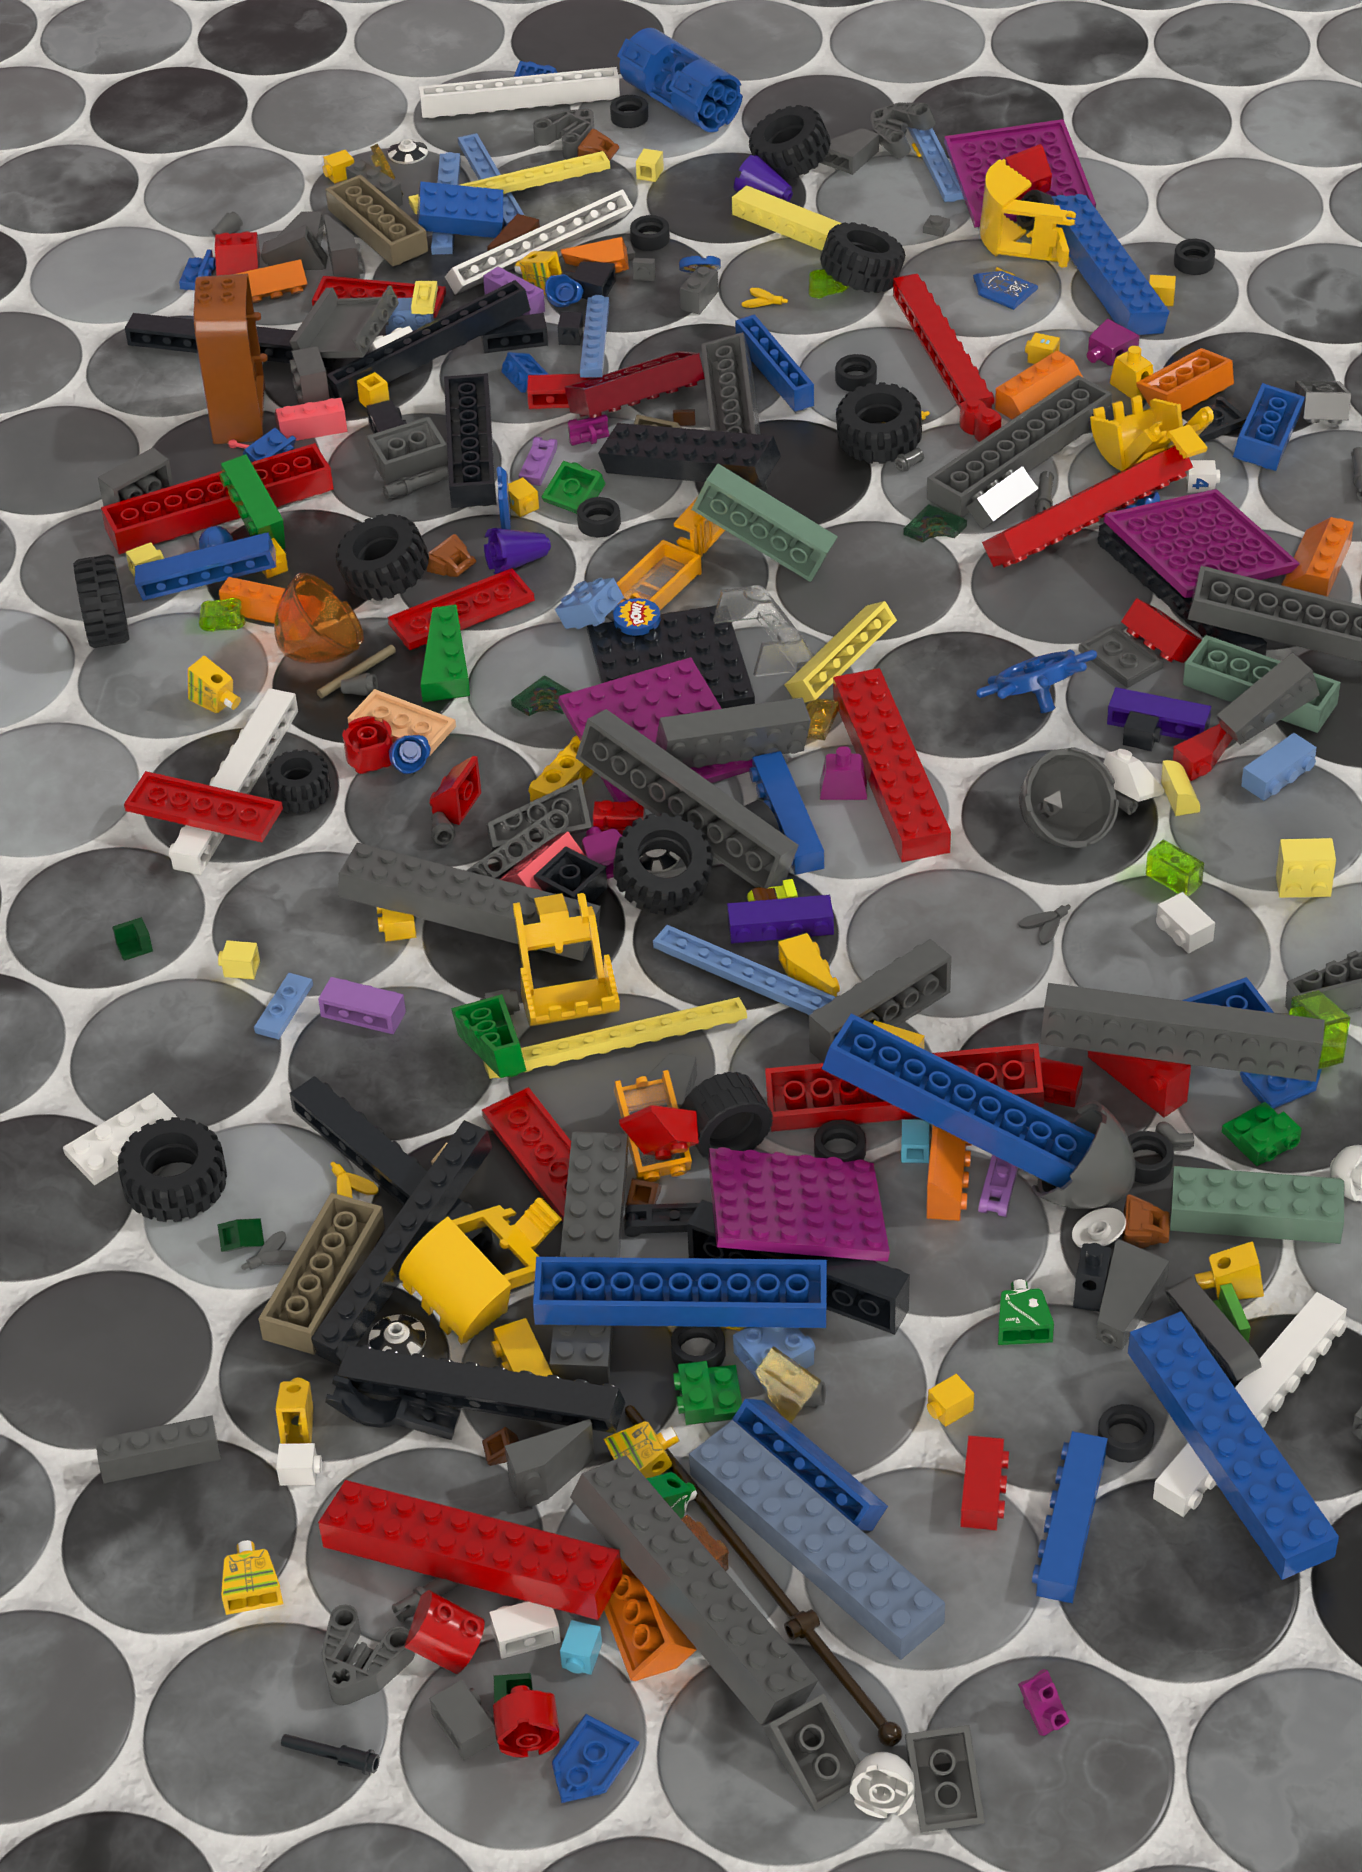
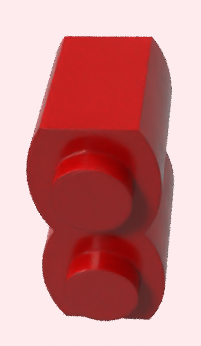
M971 397L960 403L959 426L964 432L974 435L978 442L1001 428L1002 418L1000 414L993 409L987 408L979 399Z

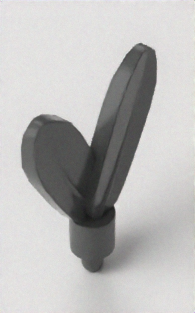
M1069 904L1066 906L1061 905L1055 911L1027 916L1020 920L1019 927L1030 929L1043 925L1039 935L1040 943L1047 944L1054 938L1060 924V919L1068 914L1071 906Z
M279 1231L265 1242L256 1256L247 1259V1263L243 1264L241 1268L243 1270L247 1268L252 1270L262 1264L289 1265L296 1251H279L286 1239L285 1232Z

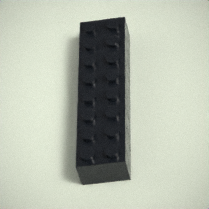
M488 373L444 376L451 508L497 505Z
M617 423L598 452L604 469L609 474L705 482L716 465L720 464L756 487H763L781 457L774 436L625 423Z
M701 1200L687 1222L689 1258L827 1260L826 1310L894 1335L909 1311L910 1274L900 1269L891 1268L873 1260L717 1247L713 1204L705 1200Z

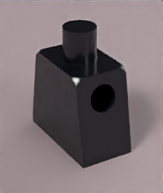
M583 261L580 262L576 271H564L565 275L582 286L584 291L582 299L586 300L594 295L607 297L616 282L614 263Z
M1084 1243L1082 1245L1076 1273L1073 1308L1100 1312L1111 1264V1248L1101 1246L1098 1243ZM1088 1280L1094 1281L1096 1288H1086Z

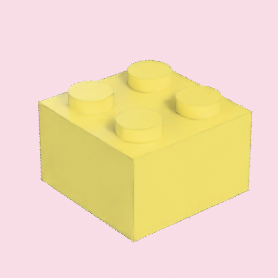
M1332 838L1280 839L1276 870L1279 898L1331 897L1336 865Z

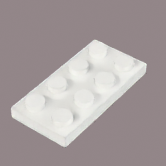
M152 1093L63 1147L64 1154L93 1185H96L118 1171V1155L121 1153L123 1144L129 1141V1137L135 1131H141V1127L147 1123L152 1125L156 1123V1120L163 1118L166 1121L171 1120V1117L177 1116Z

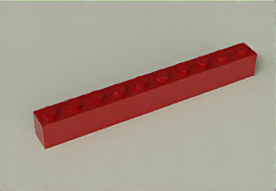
M918 273L894 278L893 297L959 408L960 403L972 397L979 399L987 408L992 409V405L995 402L993 393L989 392L985 380L981 379L978 368L973 366L970 355L966 354L962 342L956 338L955 330L950 328L947 317L942 315L939 305H936L933 294L928 292L925 281L921 280Z

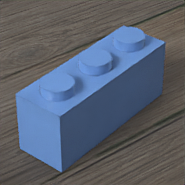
M1291 734L1243 768L1241 786L1265 801L1270 796L1276 795L1287 784L1293 783L1301 774L1310 771L1314 767L1317 747L1297 734Z

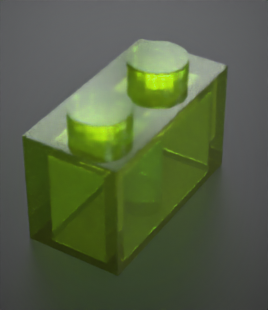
M1164 839L1147 853L1146 875L1178 894L1183 892L1189 897L1202 885L1204 862Z

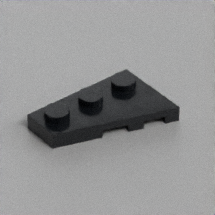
M1219 396L1215 404L1212 406L1208 405L1214 414L1213 421L1198 436L1205 443L1242 428L1247 418L1224 397Z

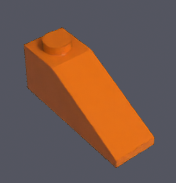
M622 237L561 249L563 259L569 265L579 266L580 262L583 261L614 263L615 273L629 269L627 248Z

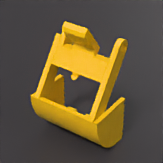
M999 159L988 169L985 178L980 221V236L985 247L995 256L1001 254L1058 262V266L1061 268L1067 267L1068 262L1071 260L1069 248L1063 229L1056 227V224L1074 225L1075 220H1069L1067 217L1076 218V213L1061 210L1059 205L1014 200L1030 188L1032 183L1026 177H1022V174H1018L1013 168L1007 166L1005 159L1002 161ZM1004 213L1035 217L1033 230L1026 234V229H1022L1021 226L1010 221V218H1006ZM1025 234L1028 238H1032L1031 244L1016 242Z
M1141 395L1131 397V415L1125 416L1123 402L1118 401L1112 403L1114 420H1106L1104 407L1093 409L1094 416L1090 417L1093 438L1100 453L1109 464L1122 471L1172 446H1176V450H1179L1183 458L1206 452L1208 447L1198 435L1213 421L1214 414L1210 407H1203L1183 426L1181 404L1155 398L1150 400V409L1143 410Z
M584 893L577 894L580 916L570 918L563 894L534 898L540 923L528 925L523 924L520 903H513L522 968H520L521 996L529 1026L607 1014L620 1010V1000L610 956L604 955L603 969L596 917L593 907H587ZM591 940L597 979L537 989L533 988L528 951L555 946L556 953L560 954L563 952V945Z
M537 1198L530 1205L529 1209L525 1211L524 1215L511 1226L509 1225L511 1222L508 1218L515 1216L517 1213L512 1208L504 1210L501 1205L454 1220L446 1217L416 1244L404 1260L399 1272V1279L403 1282L402 1286L410 1295L414 1294L416 1290L422 1296L421 1307L428 1315L432 1314L433 1310H435L440 1316L439 1327L447 1335L453 1330L459 1336L458 1341L461 1345L472 1339L480 1331L484 1330L485 1327L507 1312L511 1289L535 1281L536 1257L539 1256L534 1250L562 1220L542 1198ZM488 1226L500 1239V1247L503 1249L509 1248L526 1267L502 1275L464 1233Z

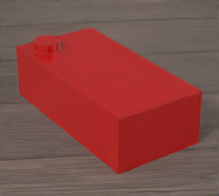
M1088 1051L1089 1059L1163 1118L1187 1102L1191 1072L1190 1064Z

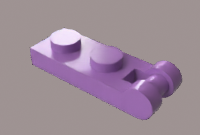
M534 437L530 452L520 471L519 479L523 477L531 485L541 486L556 453L557 439H549L547 441L542 440V437Z
M992 1155L978 1212H997L998 1216L1007 1217L1018 1167ZM991 1197L1001 1198L1000 1202L990 1199Z

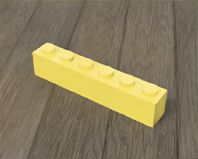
M745 186L732 197V215L819 250H823L829 230L835 225L841 224L838 221L749 186Z
M885 601L865 606L784 684L793 699L803 697L804 703L816 700L833 683V677L841 676L897 621Z

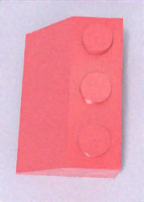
M331 398L325 401L308 402L275 409L278 429L287 439L294 436L296 441L347 432L345 410L341 398Z
M567 831L555 836L522 859L499 880L543 891L534 880V875L565 846L584 856L585 854Z

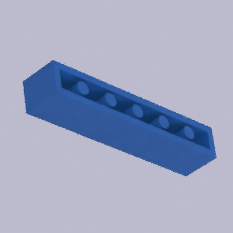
M756 315L735 320L736 334L744 333L750 350L751 361L791 409L796 412L814 406V384Z
M269 532L144 563L135 566V585L144 601L224 581L228 577L236 578L275 568L276 549Z
M778 751L752 757V767L749 768L751 781L756 782L758 798H763V802L773 812L779 831L799 845L791 865L794 874L798 875L824 869V849L782 752Z
M745 1398L732 1420L860 1530L873 1531L888 1505L764 1400Z
M1072 1431L1070 1442H1064L1061 1460H1065L1064 1467L1058 1466L1055 1484L1060 1485L1058 1491H1052L1050 1508L1054 1509L1053 1515L1046 1516L1044 1533H1048L1047 1540L1041 1539L1038 1558H1042L1041 1565L1035 1564L1032 1583L1037 1584L1036 1596L1073 1604L1105 1462L1107 1438Z

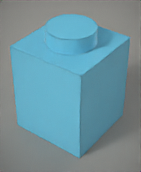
M902 1119V1163H929L928 1122L918 1119Z
M571 1620L560 1649L562 1668L576 1674L586 1673L592 1675L602 1646L600 1626Z

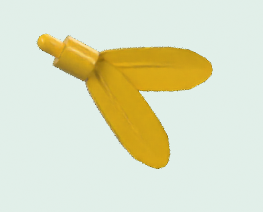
M750 288L751 295L757 298L746 300L741 303V306L754 308L771 304L782 305L783 303H788V299H783V296H774L761 288Z
M334 1161L331 1162V1171L337 1177V1194L353 1198L352 1189L366 1195L378 1193V1187L374 1182L364 1177L347 1173L340 1164H336Z

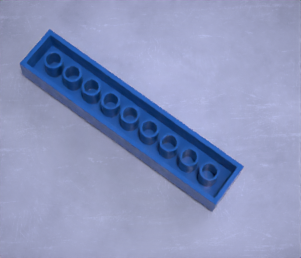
M1077 194L1076 196H1051L1054 204L1059 205L1061 210L1076 213V218L1067 217L1069 220H1075L1074 225L1056 224V227L1063 229L1069 248V257L1114 322L1138 335L1163 334L1170 311L1088 197L1083 194Z
M852 1013L830 1045L822 1066L823 1070L1059 1188L1071 1180L1070 1174L1079 1165L1095 1137V1134Z
M536 1257L533 1298L535 1325L826 1328L827 1260Z
M1178 1312L1131 1331L1128 1345L1129 1356L1280 1578L1283 1580L1334 1558L1339 1540L1338 1534L1184 1314Z

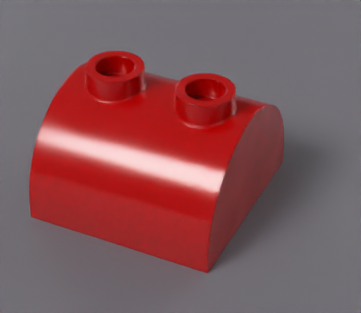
M428 1590L420 1597L404 1647L455 1674H459L470 1662L478 1648L484 1632L485 1621L482 1617Z

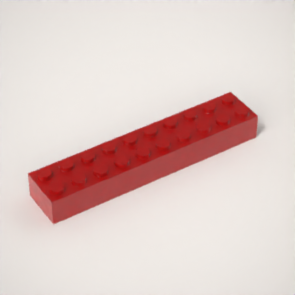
M316 443L251 462L276 507L334 490L331 468ZM222 471L101 507L105 530L118 554L126 553V551L150 542L154 545L241 518L235 503L230 499L227 486L224 487L221 483L219 474Z
M1172 446L983 541L982 544L993 567L1002 564L1005 568L1028 558L1027 556L1044 550L1045 547L1063 540L1068 535L1079 532L1086 526L1100 521L1099 519L1105 517L1106 513L1125 508L1135 503L1136 500L1147 497L1152 492L1170 485L1171 482L1187 476L1186 471L1194 467L1189 457L1183 458L1179 450H1176V446Z
M877 668L833 677L834 702L856 754L862 756L867 781L901 862L950 853L951 830L881 669Z
M1038 1043L932 1053L1036 1106L1044 1107V1090ZM823 1063L765 1068L767 1104L773 1115V1122L770 1127L771 1132L818 1128L832 1120H847L855 1124L918 1118L823 1070Z
M348 1480L344 1481L318 1522L324 1548L599 1620L623 1576L620 1550Z

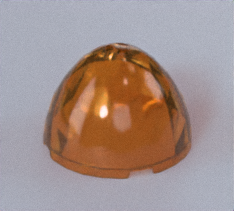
M299 573L293 578L279 599L274 617V635L280 651L291 660L308 664L329 663L340 660L357 651L364 641L361 624L347 601L341 602L332 593L334 588L315 575Z

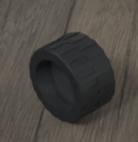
M724 1072L723 1074H717L709 1079H705L692 1089L680 1108L696 1111L699 1143L695 1146L701 1156L707 1160L709 1148L718 1149L725 1147L736 1151L754 1150L756 1146L762 1143L765 1136L768 1135L773 1122L772 1112L749 1076L740 1072Z

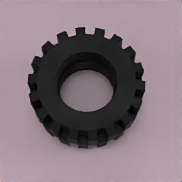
M298 749L292 750V752L286 751L281 756H276L274 761H270L268 768H266L269 797L271 800L282 802L284 812H310V809L319 808V804H324L326 798L330 796L331 786L327 762L314 751L308 752V750L304 749L302 751H298Z

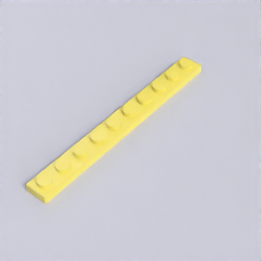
M601 151L460 185L501 189L504 195L517 190L522 191L534 186H543L555 181L560 182L572 177H581L585 174L601 172L610 169V161L605 153ZM418 194L408 197L409 204L415 214H417Z
M737 997L523 1047L521 1051L527 1070L525 1072L546 1065L555 1066L560 1062L572 1059L580 1060L597 1053L606 1054L611 1050L623 1047L631 1048L644 1042H657L674 1035L682 1036L695 1030H708L725 1023L733 1024L747 1018L746 1008L741 999ZM484 1062V1067H485L486 1072H487V1074H488V1076H489V1079H491V1078H500V1077Z

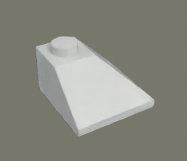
M1118 749L1106 754L1103 764L1108 768L1115 780V790L1138 802L1164 793L1165 789L1144 764L1132 756L1130 751Z

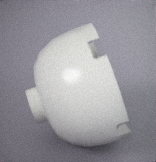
M1362 1145L1345 1147L1332 1160L1330 1165L1331 1178L1344 1180L1345 1197L1362 1202Z
M876 1752L866 1756L856 1765L851 1779L850 1794L855 1798L854 1804L857 1808L868 1815L887 1818V1813L897 1812V1816L904 1814L913 1803L915 1796L914 1775L906 1761L899 1756L888 1752Z

